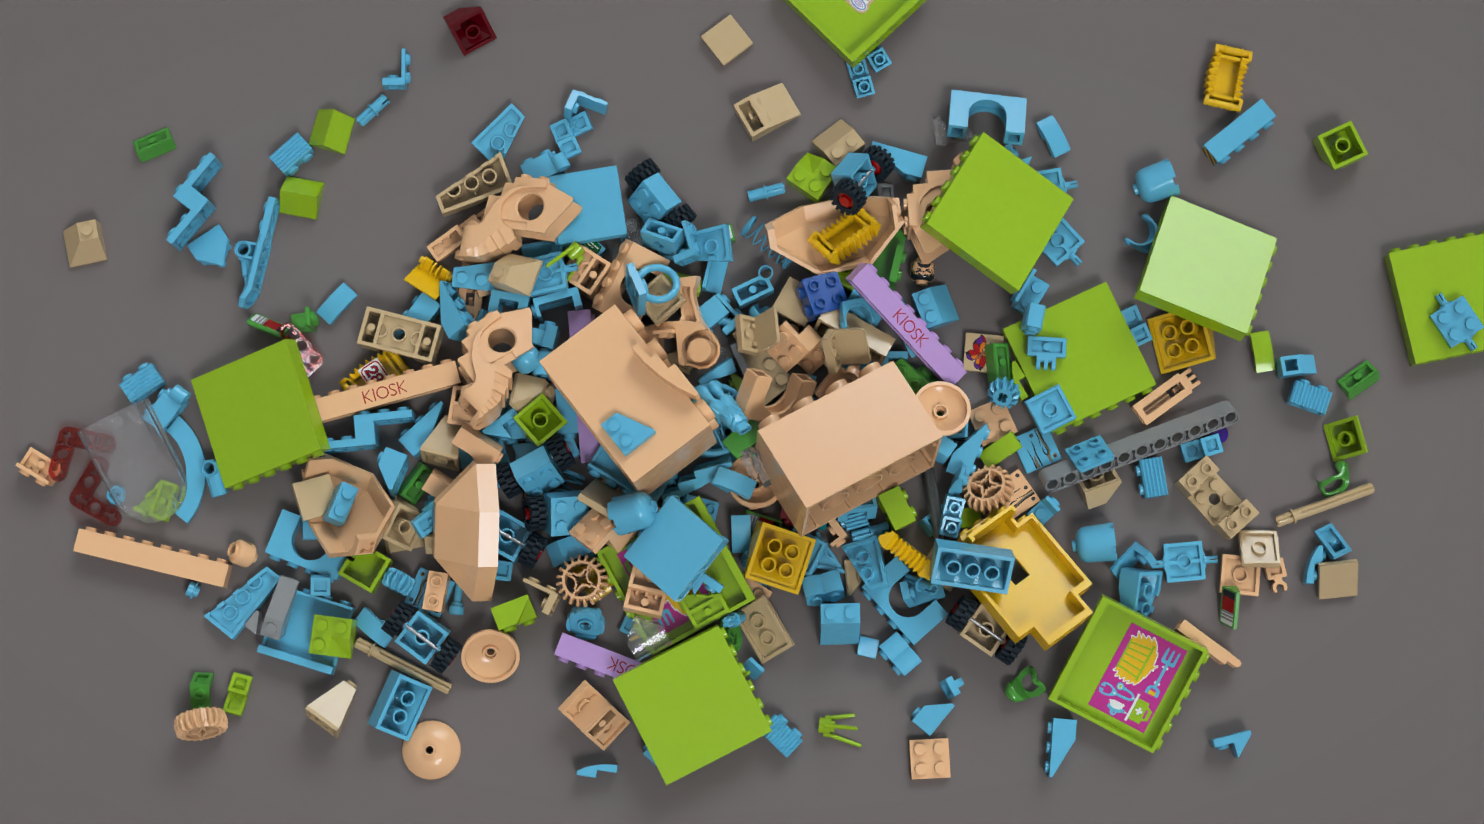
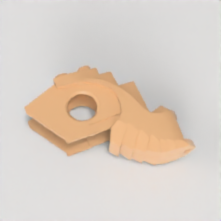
M959 153L953 159L951 170L961 162L959 158L962 153ZM951 170L927 171L925 183L913 185L912 192L907 194L906 198H903L902 217L905 219L903 235H907V240L912 241L922 264H929L950 250L921 229L920 226L923 223L921 219L927 211L930 212L933 207L931 205L932 201L937 195L941 194L942 190L940 189L942 185L951 178Z
M521 174V177L515 178L514 183L505 182L501 196L489 195L481 223L471 220L463 227L460 250L455 252L454 258L476 265L492 263L497 259L500 260L513 250L517 251L522 246V237L555 242V239L581 213L582 206L573 202V197L557 189L555 184L550 183L549 178L544 176L532 178L528 174ZM536 205H543L542 213L537 218L529 220L530 210Z
M529 307L499 313L498 310L491 311L480 321H473L467 327V337L461 341L462 353L464 355L457 360L460 365L458 370L468 384L462 386L458 403L472 417L469 424L475 430L486 428L500 416L502 408L506 406V399L509 398V390H512V373L517 371L512 361L534 348L532 345V311ZM499 343H506L512 347L506 352H497L492 349Z

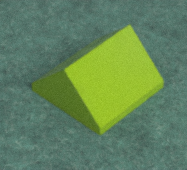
M319 109L309 145L345 155L355 118L335 109Z
M287 176L280 189L279 213L317 220L325 183Z
M543 393L513 417L523 435L537 447H540L547 439L568 423Z
M1358 415L1323 425L1333 462L1368 453Z

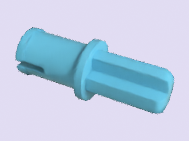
M381 94L371 105H367L368 107L356 117V121L361 126H365L374 116H379L378 113L390 104V101L387 100L388 98L384 94Z
M782 182L770 186L763 185L762 188L747 191L750 203L765 198L768 200V197L786 192Z
M887 521L872 526L869 524L866 528L852 531L851 538L855 542L874 535H882L886 531L890 533V530H888L889 525Z
M906 574L905 578H903V581H907L910 586H914L918 592L923 591L933 596L938 591V588H935L938 585L930 583L925 578L916 577L911 574Z
M743 611L731 612L722 619L724 623L722 626L724 628L738 627L740 623L746 620V614H742Z

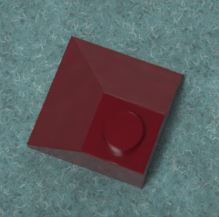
M481 6L458 8L443 16L464 56L497 38Z

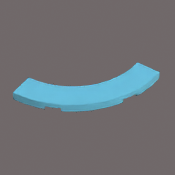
M178 416L166 431L175 439L183 453L186 465V482L181 499L173 512L189 524L200 507L206 488V477L200 471V465L206 459L196 434Z

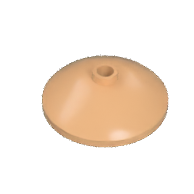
M937 381L923 386L917 392V398L942 436L956 434L968 423L971 414L970 401L964 391L958 386L949 382ZM937 412H941L943 416H938Z
M755 453L746 454L737 459L730 467V470L757 481L756 484L759 487L754 488L751 498L748 500L731 491L730 494L738 503L749 508L770 506L777 501V498L754 463Z
M486 629L474 633L466 640L461 652V661L465 671L472 678L485 683H496L507 679L515 672L520 661V651L516 641L509 634L496 629Z
M425 721L415 726L409 742L404 740L402 755L406 766L416 776L429 780L439 779L448 775L458 764L461 755V744L456 732L447 724L439 721ZM429 746L433 748V753L431 754L427 753V747Z

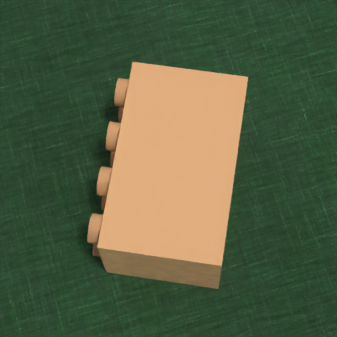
M614 304L539 362L552 383L635 490L649 495L717 443L713 431L719 427V424L715 420V414L702 398L693 404L692 398L663 382L634 354L632 347L638 343L649 357L657 353L668 368L672 366L667 359L668 355L655 338L647 344L644 342L649 336L643 329L645 326L634 311L629 309L622 314ZM615 413H619L654 429L656 434L625 457L602 428L601 424Z
M894 361L882 367L879 362H873L864 367L859 373L860 378L848 384L845 379H840L826 389L827 395L816 401L811 396L805 397L792 407L793 413L783 418H780L778 414H772L759 423L758 428L760 430L757 432L754 463L800 537L934 467L943 436Z

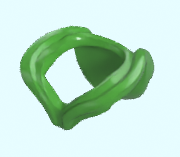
M1340 460L1335 463L1334 468L1337 475L1331 476L1323 482L1317 481L1319 489L1326 498L1342 493L1347 489L1349 485V467L1346 461ZM1334 480H1342V485L1334 491L1327 493L1323 488Z
M1032 666L1022 669L1017 677L1009 681L1005 686V695L1012 702H1021L1028 698L1037 697L1046 691L1045 685L1037 680L1036 670ZM1029 674L1032 675L1033 683L1039 686L1031 692H1028L1022 684L1023 677Z

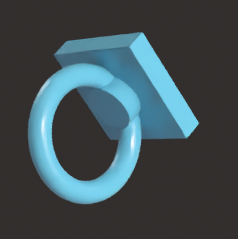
M634 263L626 264L624 286L637 316L645 315L646 301L665 303L672 300L678 294L680 279L672 268L663 264H650L637 272ZM654 271L663 272L672 279V289L665 295H651L648 292L644 276Z

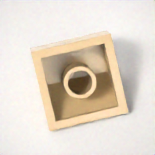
M842 119L811 141L823 158L836 167L849 152L859 153L865 147V142L857 132Z

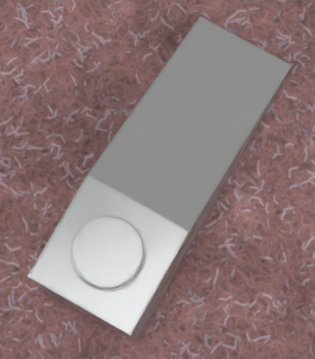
M284 575L280 576L266 612L260 635L276 640L281 639L285 635L299 580Z

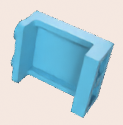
M578 287L533 298L534 304L531 305L533 316L535 319H539L540 323L544 322L542 311L571 303H574L576 310H584Z

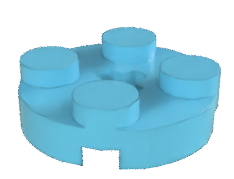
M575 606L567 616L566 628L569 633L571 630L578 639L593 640L600 633L601 635L603 634L605 618L602 615V611L598 608Z

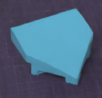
M219 224L187 245L195 259L201 262L203 266L218 265L221 268L226 267L227 262L225 260L228 251L232 249L229 238Z

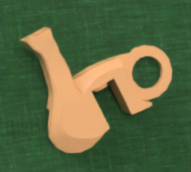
M701 276L679 278V292L687 302L680 307V320L664 322L659 327L656 324L646 326L643 329L649 338L644 342L647 344L655 338L665 351L664 339L676 338L679 364L697 369L710 368L718 360L721 344L705 323L699 308L697 289L700 285Z

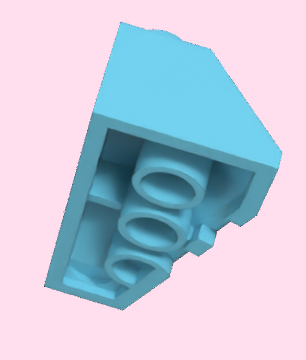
M1135 567L1121 568L1118 586L1120 603L1148 617L1155 608L1152 606L1154 598L1159 596L1163 571Z

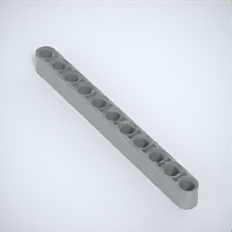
M1221 401L1107 444L1114 454V460L1080 473L1072 461L1067 459L1042 469L1038 474V478L1046 491L1056 492L1231 426L1238 421L1239 413L1229 401Z

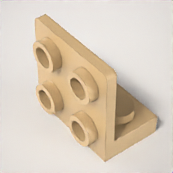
M531 576L528 579L523 578L522 581L549 594L548 598H544L540 607L543 609L542 613L552 617L562 597L558 594V589L548 584L545 588L541 586L542 582Z

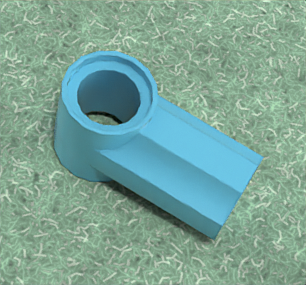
M216 459L203 461L200 465V471L206 477L212 498L229 493V490L224 488ZM211 464L214 466L213 472L210 469Z

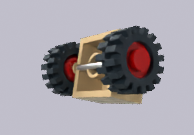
M963 594L958 599L945 620V623L957 630L960 636L991 657L995 653V657L1007 666L1018 657L1028 639L1026 636L1015 644L982 603L975 601L966 594Z

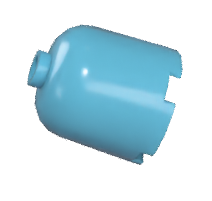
M1168 159L1141 168L1135 174V184H1132L1135 195L1139 194L1144 202L1153 203L1170 198L1171 195L1176 196L1180 194L1179 185H1175L1173 180L1176 177L1175 172Z
M642 491L612 497V501L607 504L608 518L613 520L616 526L613 530L621 536L651 526L655 522L656 512L658 511L657 503L647 493Z
M1113 522L1085 526L1077 531L1076 540H1072L1073 552H1077L1081 561L1093 563L1118 560Z

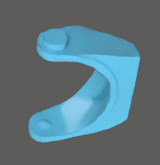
M1143 214L1141 218L1149 227L1147 241L1143 244H1138L1125 238L1124 243L1147 254L1150 251L1157 225L1149 215Z
M863 297L840 303V328H847L846 316L851 308L861 311L866 316L869 324L874 323L875 317L872 315L870 307Z

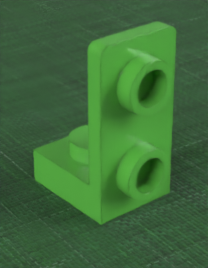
M305 307V313L291 315L294 335L317 332L319 317L318 314L315 315V311L310 307Z
M194 672L189 684L191 710L207 706L211 708L210 689L214 682V673Z

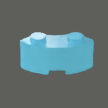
M572 536L557 540L546 546L553 568L559 566L563 569L567 568L564 565V561L570 565V557H573L576 561L577 555H581L582 558L585 555H589V559L598 556L597 553L594 554Z

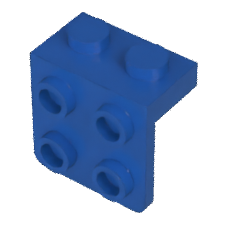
M835 271L802 279L796 287V296L801 300L803 305L802 312L807 317L808 322L816 321L821 314L838 310L840 303L847 301L839 275Z

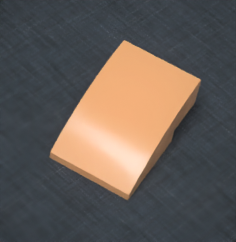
M633 565L623 611L661 619L667 594Z

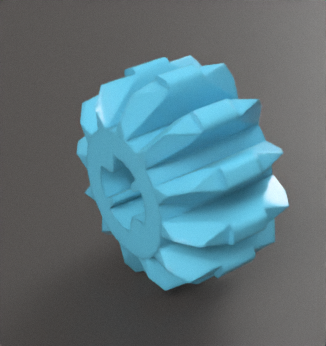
M1006 376L1003 380L997 377L995 381L990 383V388L987 391L989 402H994V407L999 405L1001 409L1005 406L1010 409L1012 405L1018 403V398L1021 394L1020 390H1018L1019 384H1013L1014 380L1011 379L1009 381Z
M393 567L388 568L381 581L385 587L405 597L412 593L416 584L414 578Z

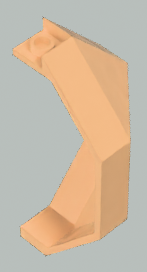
M868 196L866 204L862 208L881 224L878 237L872 236L873 241L867 240L868 246L863 244V250L857 248L858 254L851 252V257L845 255L846 261L840 258V265L831 264L807 242L814 231L822 232V228L826 230V225L831 227V222L836 224V219L841 221L840 215L844 216V214L840 213V209H835L836 205H832L833 200L801 205L765 224L767 243L770 249L817 275L855 269L861 262L873 264L905 223V219L901 214L899 197Z
M326 453L322 457L308 458L306 468L301 469L303 481L330 474L334 489L341 482L348 483L359 489L345 524L337 527L322 519L324 516L308 520V525L327 556L334 558L373 554L389 527L395 510L394 504L376 476L371 472Z
M473 460L434 499L432 554L471 601H492L498 569L499 500L496 464H476Z

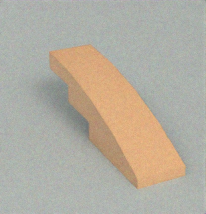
M485 209L477 215L473 214L460 225H455L427 246L437 262L460 250L463 227L471 220L481 223Z
M638 343L632 347L634 354L663 382L696 401L701 399L699 393L675 363L668 368L657 353L649 357Z

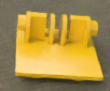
M421 256L418 261L419 264L404 278V281L436 300L440 296L439 282L443 280L452 283V272L445 269L442 265L437 268V262L434 263L427 256Z

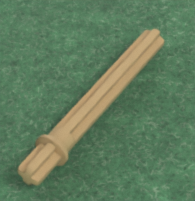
M1367 483L1294 510L1289 509L1288 512L1276 516L1274 520L1278 527L1289 523L1296 524L1298 520L1373 494L1375 489L1372 483Z
M361 637L356 640L354 647L368 654V657L372 656L445 694L449 693L452 687L451 683L378 647L377 643L373 644Z

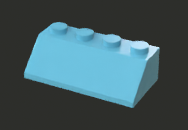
M935 538L931 555L930 583L1007 594L1015 556L1011 549Z

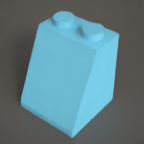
M860 603L819 605L820 645L859 644Z

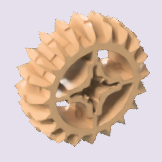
M992 464L990 468L984 465L983 469L977 467V471L972 472V476H969L968 485L963 487L962 494L966 500L965 503L968 504L969 508L974 509L976 513L981 511L983 514L986 511L992 514L993 510L996 509L998 511L999 507H1006L1005 502H1011V496H1014L1012 477L1006 470H1002L1000 466L995 468Z
M577 555V561L570 557L571 564L569 565L568 562L564 561V565L567 568H559L563 575L556 576V578L562 580V582L556 583L558 587L563 586V588L558 590L559 594L565 593L562 597L564 600L570 597V605L575 600L577 607H580L581 601H583L584 607H588V601L595 605L593 598L596 597L600 601L602 598L598 594L600 592L606 594L602 586H609L608 583L603 582V580L608 579V575L602 576L606 569H599L601 566L600 562L595 565V557L590 562L589 555H585L584 560H582L581 555ZM578 566H587L586 569H584L579 574L571 572L574 568ZM592 569L596 571L598 576L597 585L590 581ZM575 576L582 579L584 578V576H586L587 578H585V580H587V582L591 585L584 583L579 585L580 582L578 581V579L575 578ZM568 577L575 581L573 593L570 592L567 585ZM585 588L594 590L587 596H578Z
M208 706L205 708H193V710H187L176 717L174 720V731L177 738L181 740H193L194 742L197 740H208L226 731L228 728V718L225 711L221 708H209Z

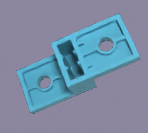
M211 152L200 159L198 167L195 170H191L187 175V180L174 191L173 197L189 210L188 213L183 214L180 218L178 226L176 228L173 227L167 234L166 240L179 251L185 247L216 210V207L201 194L202 190L223 167V164Z
M399 407L397 411L380 409L378 413L360 411L358 412L359 415H353L355 438L353 436H343L341 440L327 438L331 449L324 451V453L334 454L381 449L379 426L412 423L417 419V414L412 409H409V407Z

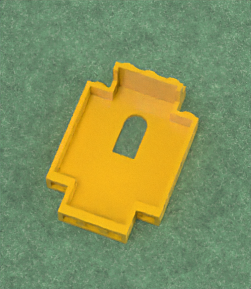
M1012 504L1007 508L1003 506L998 511L996 509L993 510L992 514L988 513V517L985 519H978L971 529L968 530L966 528L961 531L957 542L1011 549L1015 560L1029 576L1017 585L1010 579L1007 594L970 590L1015 644L1028 634H1031L1043 650L1046 651L1087 621L1093 614L1092 610L1080 597L1089 590L1092 582L1033 513L1029 516L1023 515L1016 521L1013 516L1017 509Z

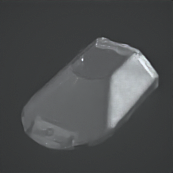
M148 398L135 402L77 432L115 504L124 514L142 522L153 523L169 518L180 508L187 491L186 475Z

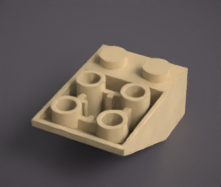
M783 83L750 95L733 105V111L751 142L801 115Z

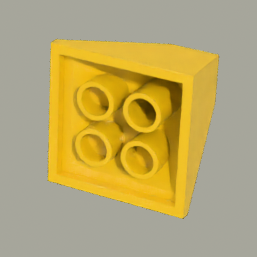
M1171 313L1147 319L1161 374L1216 359L1213 330Z
M757 520L750 541L744 578L798 595L816 539L807 536L800 537L798 533Z

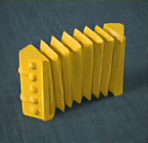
M1215 44L1212 58L1209 60L1211 63L1207 66L1209 69L1205 72L1207 76L1204 79L1205 84L1203 85L1205 88L1203 92L1205 96L1202 99L1203 105L1241 112L1243 99H1241L1243 93L1241 91L1244 84L1242 81L1247 73V66L1252 61L1253 51Z
M861 208L855 215L850 214L848 216L844 212V216L840 215L841 221L836 219V224L831 222V227L826 225V230L822 228V232L814 231L807 242L831 264L840 265V258L846 261L845 255L851 257V252L858 254L857 248L863 250V244L868 246L867 240L873 241L872 236L878 237L881 224L868 214L864 208Z
M383 351V355L377 353V359L389 375L395 374L400 376L403 375V371L410 370L409 366L404 363L398 354ZM365 359V365L371 362ZM359 364V369L365 365ZM354 368L355 374L349 373L350 379L344 378L339 382L344 391L352 385H358V387L366 385L365 380L358 372L359 369Z
M886 531L878 537L884 549L890 550V553L894 554V557H898L899 561L904 562V565L908 564V568H913V572H917L918 576L930 581L931 560L915 549L910 543L904 541L903 538H900V535L894 531L890 533Z

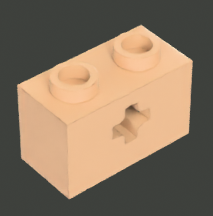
M429 570L422 609L444 613L450 583V575L448 573Z

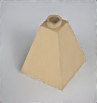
M445 415L420 448L422 461L425 464L460 472V448L451 442L461 426L447 424L448 415Z
M347 680V682L342 681L307 705L305 708L306 716L338 739L357 693V686L350 680Z

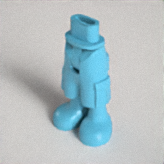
M712 380L708 383L707 387L701 386L697 392L700 398L709 405L716 416L715 419L721 421L732 432H737L739 435H743L751 430L752 426L748 423V418L731 395L724 394V387L719 381Z

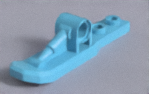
M268 196V200L264 204V217L259 223L260 233L257 242L239 241L234 247V252L241 263L242 277H244L245 284L238 300V306L242 309L247 310L254 305L261 293L279 215L280 201L275 197ZM248 247V252L243 255V250Z

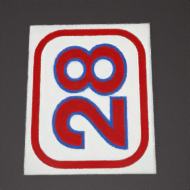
M377 358L358 370L365 382L377 379V382L385 380V376L389 375Z

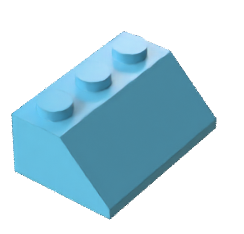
M391 669L367 723L378 730L409 742L433 687Z

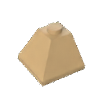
M96 219L76 223L63 231L70 268L108 260L102 226Z
M509 253L494 263L488 281L497 290L530 297L543 261Z
M516 373L509 405L519 413L542 393L553 404L555 389L545 379Z
M1114 469L1076 485L1083 502L1089 510L1106 504L1122 482Z
M391 500L395 510L391 523L382 539L411 552L418 535L410 521L421 513Z

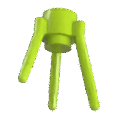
M574 241L565 251L545 266L547 268L566 255L573 261L577 259L575 263L579 266L585 259L583 254L586 251ZM575 271L569 272L567 281L571 279Z
M854 713L825 715V718L820 717L818 733H823V737H830L857 747L862 746L860 743L830 733L834 732L835 729L858 730L856 726L839 725L832 721L855 717Z

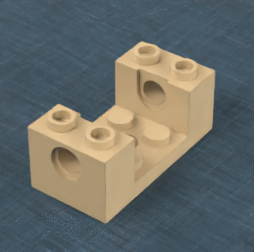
M367 306L357 344L367 350L379 353L382 350L413 358L416 362L422 364H433L435 366L445 331L442 325ZM397 330L405 332L403 339H395L394 334Z
M1206 455L1173 485L1216 532L1227 541L1232 539L1259 514V511L1247 498L1241 500L1217 474L1220 469ZM1211 494L1218 496L1219 502L1217 505L1209 502Z

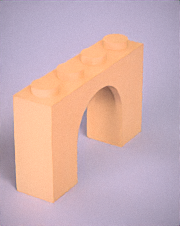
M625 239L619 247L616 259L610 265L608 275L602 281L599 293L593 299L592 308L604 313L615 304L622 314L629 309H632L636 314L634 307L626 303L620 293V285L625 276L626 264L634 263L636 269H642L650 264L668 266L670 260L629 239ZM654 271L651 273L658 276L661 272Z
M747 368L735 401L748 418V421L755 420L761 422L772 414H778L780 418H783L793 413L792 407L799 400L808 396L812 397L817 382L807 374L792 373L783 396L776 403L765 406V398L772 377L763 370Z
M466 422L462 424L451 442L470 454L476 464H494V462L498 464L504 455L501 453L504 446L482 432L473 429ZM434 468L423 485L422 490L436 498L454 479Z

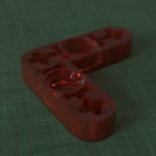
M289 322L283 323L279 328V334L283 339H292L288 334L283 335L285 333L284 328L290 329L292 327L291 332L296 337L294 340L296 342L300 340L306 342V348L300 351L303 362L305 361L308 364L311 361V355L314 357L319 356L317 357V363L312 362L309 365L310 370L304 365L309 377L322 365L323 357L295 325Z
M74 427L62 428L57 438L48 473L53 481H63L68 474L75 448L109 454L116 448L114 438L107 434ZM68 432H71L73 438L69 437L67 442L69 446L65 445L66 438L64 435H67ZM85 436H91L93 441L91 444L85 445L82 443V439ZM97 438H99L98 440L101 443H106V440H109L111 446L104 448L103 444L97 443ZM60 450H67L69 454L66 458L61 459L58 457V452ZM57 462L61 463L60 469L63 473H59L58 476H55V473L53 471L58 470L59 465Z
M97 456L88 464L71 492L69 500L73 506L104 524L112 527L117 526L122 520L121 513L93 497L94 492L109 469L108 461L103 457ZM102 461L103 468H98L96 471L97 466L95 463ZM90 471H96V473L99 474V476L97 477L96 475L91 474ZM87 477L94 479L92 487L85 486L84 481ZM82 494L81 498L88 501L87 505L82 502L76 503V495L80 496ZM94 503H99L101 506L100 511L96 514L92 513L91 506ZM104 512L111 515L115 513L116 521L109 522L110 518L103 515Z

